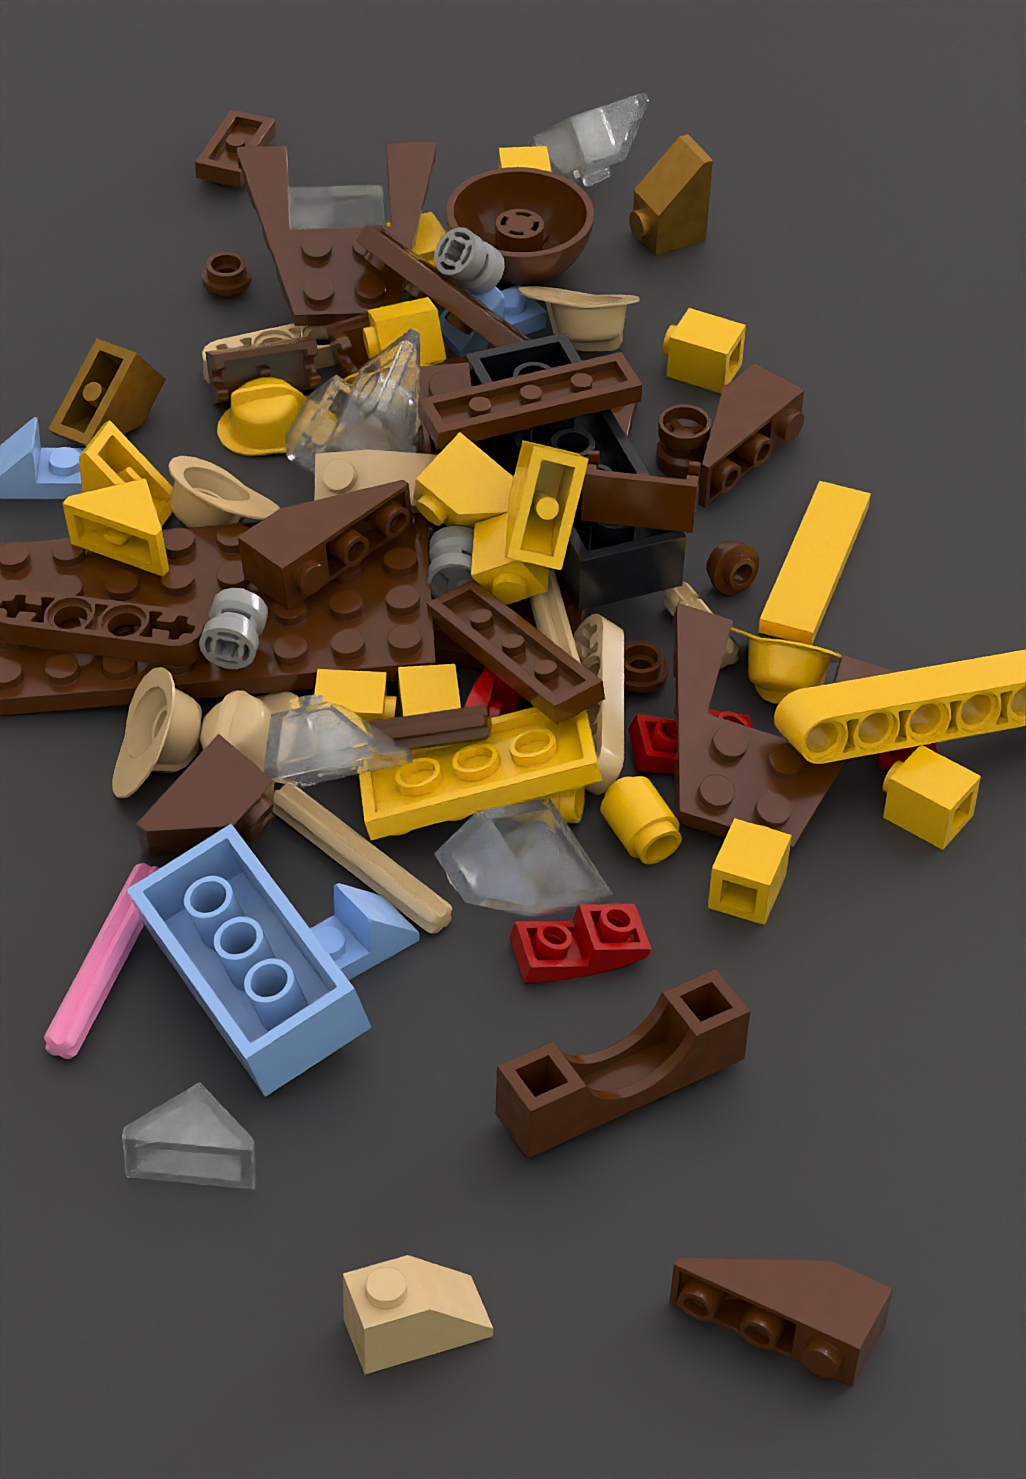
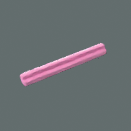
M143 862L137 864L130 873L44 1035V1040L47 1043L45 1046L46 1050L51 1055H59L65 1059H71L80 1050L144 926L127 889L160 869L158 866L150 867Z

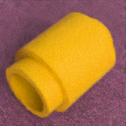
M643 776L623 777L608 787L600 806L601 814L632 857H639L644 864H655L665 860L677 850L682 840V836L678 831L679 821L648 778Z

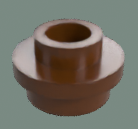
M234 252L213 254L207 259L206 266L201 273L203 286L208 291L222 297H232L243 292L250 286L252 281L251 269L246 264L245 259Z
M727 541L718 545L711 552L706 565L707 574L713 587L725 595H735L744 591L757 575L759 556L756 550L745 542Z
M634 641L624 645V689L636 693H646L663 686L668 678V663L661 649L646 641Z

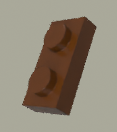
M231 109L195 161L196 178L213 181L224 186L241 188L245 178L237 163V147L269 146L276 135L275 119Z

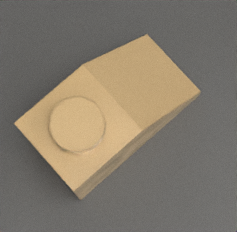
M409 1255L343 1273L344 1322L364 1374L493 1337V1326L471 1275Z

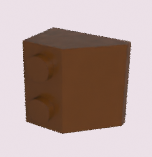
M218 734L137 822L141 849L149 856L184 854L229 824L233 825L243 840L246 839L250 844H253L264 834L275 818L270 813L275 806L274 780Z

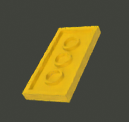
M536 707L491 718V736L486 740L357 758L364 822L370 840L386 836L404 835L413 829L444 821L462 820L475 813L502 806H516L533 798L561 791H574L585 785L602 781L587 710L556 724Z

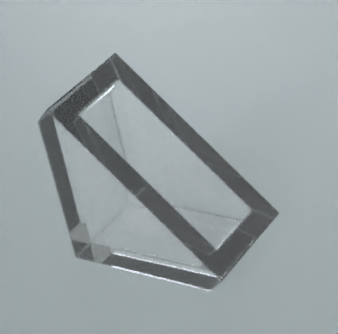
M201 1082L138 1118L123 1129L121 1139L125 1177L255 1189L256 1163L254 1139Z

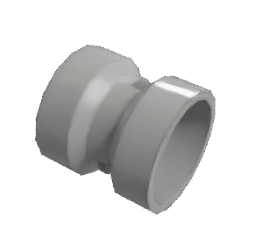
M458 227L447 232L438 242L434 252V263L437 270L451 280H456L459 285L472 294L489 292L502 278L504 258L501 252L487 242H482L480 237L467 228Z
M452 525L441 528L430 539V565L428 567L427 584L430 583L431 594L435 598L474 580L471 576L473 529Z
M228 588L216 594L209 611L210 620L205 624L199 641L200 651L205 658L215 665L228 669L244 668L252 663L259 646L258 636L262 634L268 618V608L264 601L255 593L241 588Z

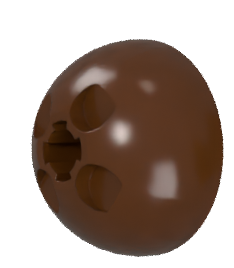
M507 167L489 170L472 176L455 188L447 201L446 220L449 231L458 227L467 228L480 237L482 242H487L501 252L504 258V271L498 283L510 286H531L557 277L578 259L591 235L594 222V207L591 199L581 187L561 175L536 168Z

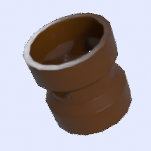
M679 404L670 406L659 415L658 436L660 441L657 443L656 465L664 474L674 478L686 479L689 461L701 462V474L707 448L706 443L710 437L711 419L704 410L693 405Z

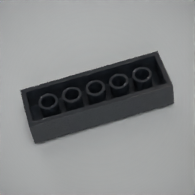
M566 333L468 353L465 357V363H469L472 387L582 361ZM611 409L484 439L497 463L511 475L515 474L522 441L524 440L578 453L586 458L588 457V450L600 451L599 470L631 474L646 473L650 476ZM581 489L562 570L556 569L578 611L682 586L687 537L684 532L581 521Z

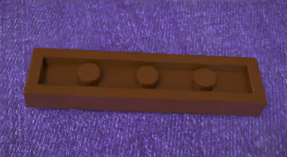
M367 224L355 240L367 249L363 257L369 263L386 274H389L393 269L408 281L404 288L417 299L429 297L431 301L432 299L448 310L444 318L450 324L467 335H470L474 330L488 340L489 343L485 347L486 350L531 340L380 225Z
M622 352L421 398L419 399L418 416L436 448L440 450L444 449L459 432L473 442L641 402L643 385Z
M471 580L426 603L428 613L433 617V624L554 723L559 724L605 700L603 681L475 580Z

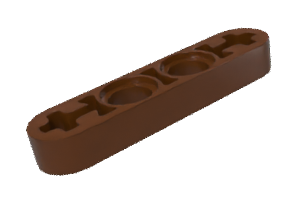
M12 589L0 594V639L10 644L170 666L189 665L203 656V653L200 651L199 641L204 629V623L201 617L192 611L32 589ZM71 618L86 620L81 626L76 628L63 629L58 627L61 622ZM134 625L139 627V630L131 635L116 636L112 634L115 629L121 626Z

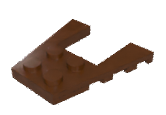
M436 142L386 143L391 226L382 228L412 250L416 243L420 217L429 189L432 167L436 159ZM287 146L237 147V163L239 169L243 172L253 209L257 212L267 249L271 252L276 267V275L294 326L328 325L366 314L371 309L402 302L404 285L407 279L393 269L389 274H386L363 257L367 249L355 240L364 227L290 229Z
M678 603L673 616V627H675L673 676L676 677L674 727H676L677 750L674 755L675 817L680 824L726 838L734 818L766 826L792 835L790 855L847 759L813 764L807 761L785 738L707 714L733 620ZM842 655L836 668L833 683L895 673L896 671Z

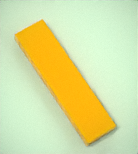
M819 481L762 612L758 633L808 645L813 644L868 511L871 493Z

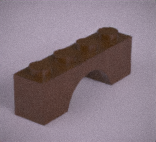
M715 968L662 992L650 1014L636 1029L617 1043L603 1050L586 1055H570L559 1050L552 1041L498 1065L495 1114L529 1159L745 1059L751 1011Z

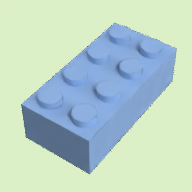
M229 824L127 889L145 927L265 1097L372 1028L355 988L232 824Z

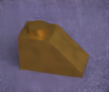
M689 134L679 136L634 189L633 211L629 215L630 228L633 235L638 240H642L655 256L706 240L713 160Z
M96 338L48 431L84 447L89 444L101 426L109 420L122 434H125L143 424L166 379L136 352Z

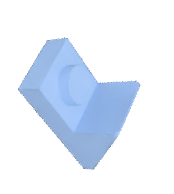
M516 285L502 291L495 286L489 292L483 294H472L469 292L525 335L546 327V311L535 299L518 293L519 288L522 287L521 285ZM445 309L439 320L443 341L456 356L466 357L468 353L486 350L485 347L489 341L474 330L470 335L458 330L444 318L448 313V310Z
M34 417L0 445V499H67L68 496L81 494L79 456L85 448H41L38 417Z
M340 883L334 885V915L310 928L348 980L419 941V932L384 896Z

